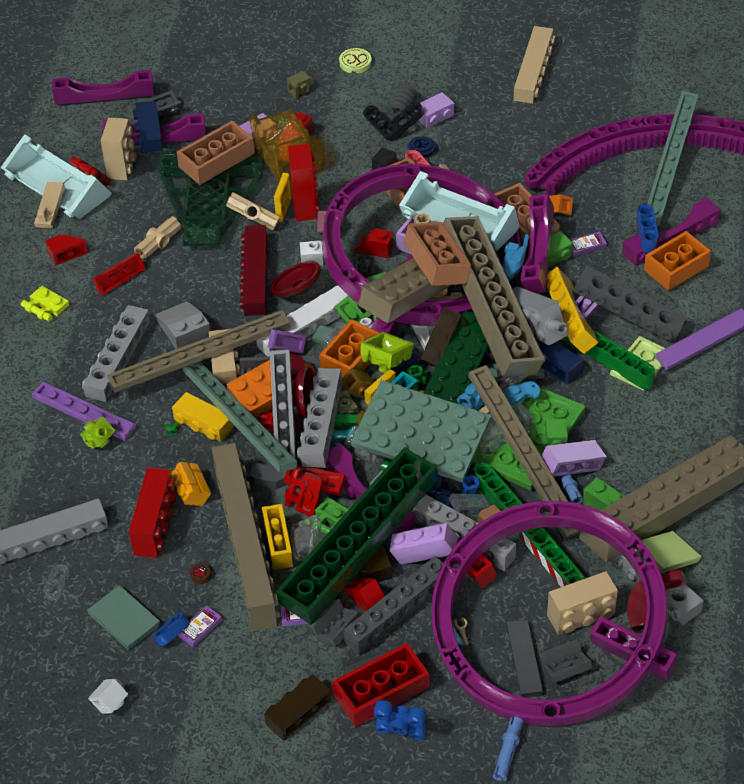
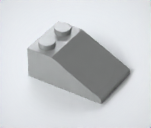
M187 301L154 315L175 349L209 337V322L200 310Z

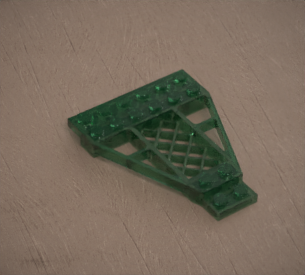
M162 149L158 165L159 176L176 217L181 224L184 233L183 246H219L220 238H222L239 213L232 209L227 216V201L233 192L248 200L263 178L265 150L254 149L255 153L214 176L210 179L211 183H202L201 186L203 188L197 190L196 188L200 185L196 181L193 182L194 180L179 168L177 151L181 149ZM165 178H188L187 187L169 188ZM232 178H253L247 188H230ZM217 185L220 187V188L217 189V190H214V189H213V188L216 187ZM206 192H210V193H211V194H209L208 196H205V195H204ZM173 196H185L183 216H181ZM198 197L201 199V200L198 201V202H195V201H194V200L197 199ZM214 198H218V199H219V200H217L216 202L211 201V200H213ZM207 203L209 206L204 209L202 206ZM195 210L200 211V212L197 213L196 215L192 213V212H194ZM216 210L217 212L212 215L210 213L211 211Z

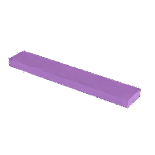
M741 308L656 353L655 358L666 370H669L744 329V310Z
M42 382L32 393V398L85 423L104 417L115 429L112 435L124 441L136 429V424L45 382Z

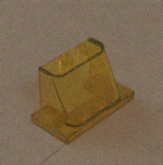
M291 109L258 119L256 115L249 117L254 146L277 181H280L283 168L289 164L288 146L309 144L311 146L308 130L303 128L301 120L296 118Z

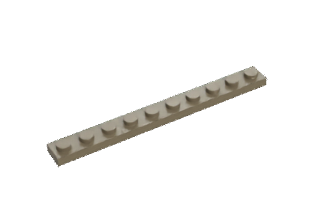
M283 310L110 373L107 375L108 381L114 392H118L270 335L271 329L282 331L290 328V321Z
M487 365L470 371L468 376L541 500L568 502ZM558 527L564 539L580 533V530Z

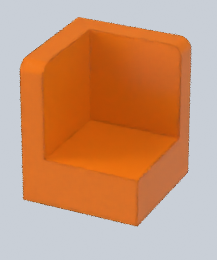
M561 194L549 196L554 206V213L565 216L572 215V197Z

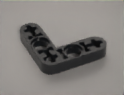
M419 102L410 104L391 121L376 106H368L363 111L366 120L387 141H393L422 118L425 113ZM402 119H407L406 123L399 124ZM379 121H385L383 125L377 126Z

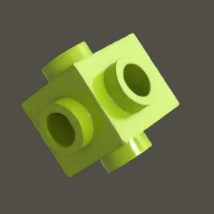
M100 417L87 422L83 427L85 430L80 436L83 438L84 443L92 449L102 448L110 441L108 438L115 432V429L104 417Z

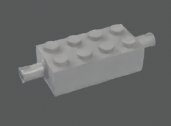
M520 287L512 289L535 340L550 345L568 336V327L563 321L558 301Z

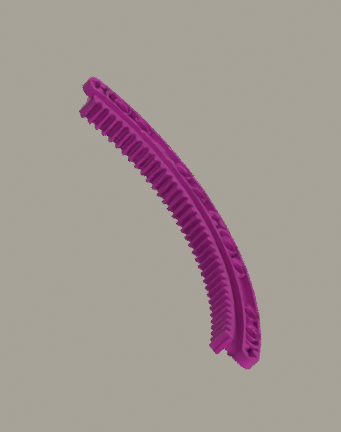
M675 114L634 117L608 123L577 135L541 158L526 173L525 185L528 188L540 186V188L546 190V194L555 195V191L558 192L559 188H562L563 184L567 183V180L570 181L571 177H575V173L580 174V170L585 171V167L590 168V164L595 165V161L600 163L601 159L606 160V156L612 158V154L618 156V152L624 154V151L630 153V149L636 151V148L642 150L643 147L649 149V146L653 148L656 145L662 147L663 144H666ZM693 114L685 145L687 147L690 144L693 147L699 145L700 148L706 145L707 149L713 146L714 150L719 147L720 151L725 148L727 152L733 150L734 154L739 152L740 155H743L744 122L723 117Z

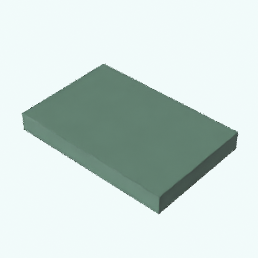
M120 585L87 610L88 614L127 650H130L161 625L154 615Z

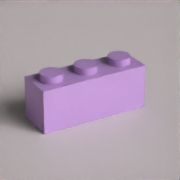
M595 440L546 446L541 457L552 476L555 477L598 471L607 456Z
M447 523L392 534L389 551L400 564L432 559L434 556H448L456 546L458 537Z

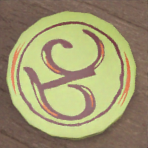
M351 48L341 53L339 62L340 67L348 73H352V71L362 73L370 68L372 59L368 51L360 48Z

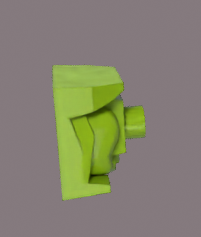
M381 332L361 342L362 360L365 363L371 360L372 364L379 366L380 372L385 373L389 369L401 364L403 360L406 361L411 358L414 343Z

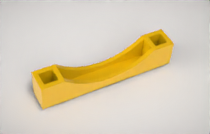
M556 267L547 273L546 286L552 300L559 303L563 321L568 327L567 335L570 342L584 354L595 346L598 340L574 300V287L570 278Z

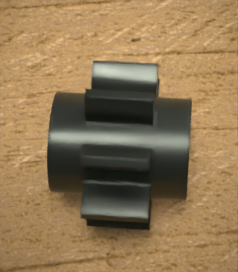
M359 259L358 262H354V268L363 277L367 278L374 275L375 271L373 269L375 266L372 265L370 260Z

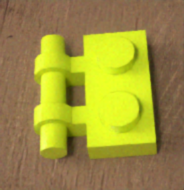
M43 286L29 296V302L26 300L21 302V306L27 312L34 313L39 319L47 320L48 322L53 319L51 314L58 316L69 306L68 300Z

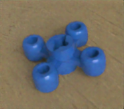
M385 700L376 702L373 713L377 718L375 729L378 732L384 734L393 732L400 735L408 733L409 737L415 740H423L425 738L427 725L425 724L426 711L423 708L412 707L409 709L404 706H395L392 710L390 702Z

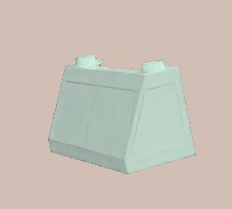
M25 134L1 166L6 172L4 175L13 181L15 178L42 196L47 182L64 183L65 190L59 207L64 209V213L70 218L75 216L81 219L112 194L98 179L92 175L87 176L45 150L41 145L35 144Z
M421 171L399 205L405 218L414 219L417 214L425 213L429 215L431 223H443L445 218L479 216L494 251L503 246L520 227L515 207L506 204L504 208L500 206L496 209L439 187L436 181L430 182L427 179L429 175Z

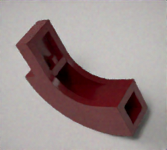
M681 569L669 570L665 575L660 571L665 591L687 584L686 576ZM640 580L632 589L627 605L629 624L635 633L643 632L647 611L646 597Z

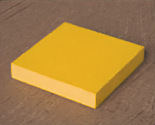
M289 173L282 174L274 195L275 214L280 216L279 222L284 221L292 200Z

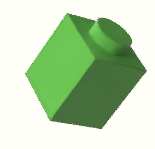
M546 419V446L567 443L566 419Z

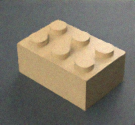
M108 117L101 138L106 174L110 179L128 180L129 174L133 172V162H136L137 154L134 152L135 143L131 137L132 126L129 125V119Z
M607 571L552 590L548 595L547 616L558 635L570 633L581 626H589L597 621L600 616L609 619L615 614L618 590Z

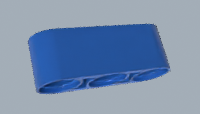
M641 204L637 208V231L641 250L645 253H650L657 248L659 234L653 207L649 204Z

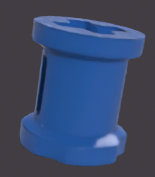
M474 475L466 476L462 483V497L465 500L474 501L480 495L478 490L480 481Z

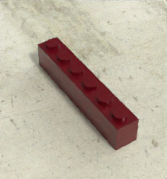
M266 225L245 226V233H241L242 244H244V246H241V256L244 257V259H241V270L244 269V272H240L241 283L243 282V285H240V295L243 296V298H240V309L244 310V316L266 315L267 228Z

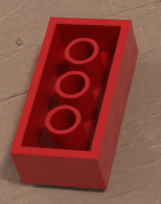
M309 144L288 146L295 220L317 219L316 212L319 211V203L315 202V200L319 198L318 189H315L318 186L317 176H314L317 173L316 163H312V161H315L314 151H310Z
M146 469L129 529L134 556L158 558L159 551L163 550V535H166L168 532L167 521L168 518L172 517L173 513L172 502L175 503L177 499V491L174 490L175 479L172 478L171 470Z
M405 643L333 680V695L356 727L375 717L373 712L377 701H388L394 707L429 689L430 674L408 643Z

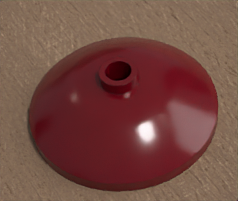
M307 261L288 268L274 279L270 286L271 292L279 297H293L306 293L320 275L321 267L319 263Z
M304 364L299 369L293 383L294 404L303 419L308 416L307 404L311 403L310 390L314 389L313 377L316 376L311 364Z

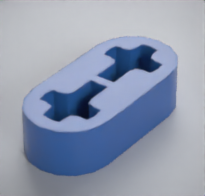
M182 612L175 614L155 632L153 639L158 646L168 644L188 625L189 620Z

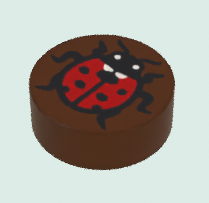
M203 563L192 566L190 569L192 582L195 584L208 582L211 578L210 568Z

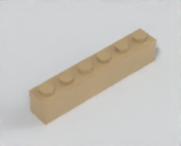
M534 26L515 83L514 101L533 103L535 97L538 98V87L542 86V76H545L546 72L545 66H548L549 56L552 54L551 45L555 44L556 36L553 35V28Z

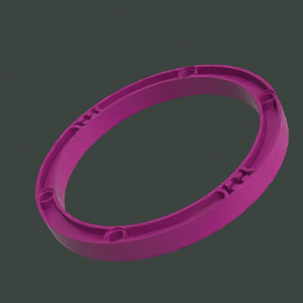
M398 164L374 169L346 184L330 203L325 216L322 234L324 260L330 274L339 287L359 304L362 287L370 283V281L354 268L346 256L340 238L341 225L349 212L370 196L392 189L410 188L420 171L429 175L427 179L430 182L436 181L439 187L496 209L500 206L504 208V204L481 184L448 169L422 164ZM518 230L500 247L502 255L501 266L505 257L504 248L509 242L519 244V247H521ZM515 276L509 281L510 286H512ZM467 296L445 301H424L393 321L417 326H435L444 307L460 313L461 317L464 311L472 313L474 311Z
M539 501L517 505L500 511L476 525L456 544L446 558L435 583L432 597L431 614L435 641L443 663L456 684L467 696L490 712L510 720V717H518L524 721L523 724L534 726H562L583 722L613 709L626 700L643 683L654 667L662 649L667 626V603L662 576L653 556L640 538L623 523L600 510L565 501ZM544 512H550L547 516L542 515ZM533 528H572L584 531L607 542L620 552L633 567L639 577L646 597L647 611L644 630L634 653L626 664L613 677L600 686L580 695L564 699L536 700L513 695L497 688L481 677L470 666L459 649L454 634L453 612L456 595L464 576L480 555L500 540ZM454 564H461L458 568H452ZM642 655L650 656V658L645 661L640 659ZM454 658L455 661H456V663H457L458 665H460V667H461V672H460V673H459L457 667H456L455 665H453L451 659ZM549 710H555L557 712L554 716L551 717L546 715V713Z

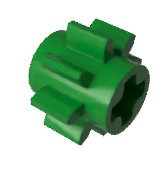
M412 365L409 370L405 369V373L418 380V389L422 384L426 385L427 371H423L422 366Z

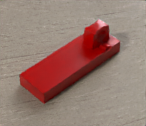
M135 252L92 280L98 293L103 296L146 268L139 253Z
M297 465V468L301 469V478H303L306 472L324 478L322 492L341 496L346 481L345 474ZM293 469L287 470L284 478L285 485H289L288 479Z

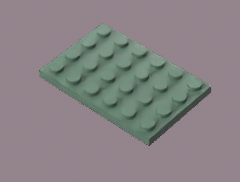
M381 380L351 441V446L392 460L405 447L437 466L438 475L463 483L491 421V415Z

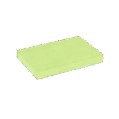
M639 336L628 349L631 353L654 366L655 375L663 367L655 356L656 353L664 350V347ZM611 370V371H610V375H612V376H614V377H616V378H618V379H620V380H622V381H624V382H626V383H628V384H630V385H633V386H635V387H637V388H639V389H641V390H644V389H642V388L636 386L635 384L631 383L630 381H628V380L625 379L624 377H622V376H621L619 373H617L616 371H614V370Z
M674 531L641 540L650 551L662 573L697 563L702 557Z

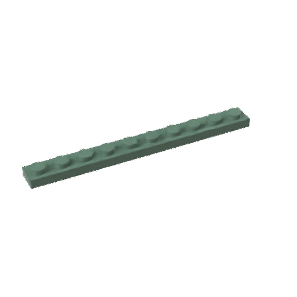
M686 91L681 92L647 204L651 205L654 209L658 230L699 94Z
M201 362L183 367V372L278 472L296 469L297 461Z

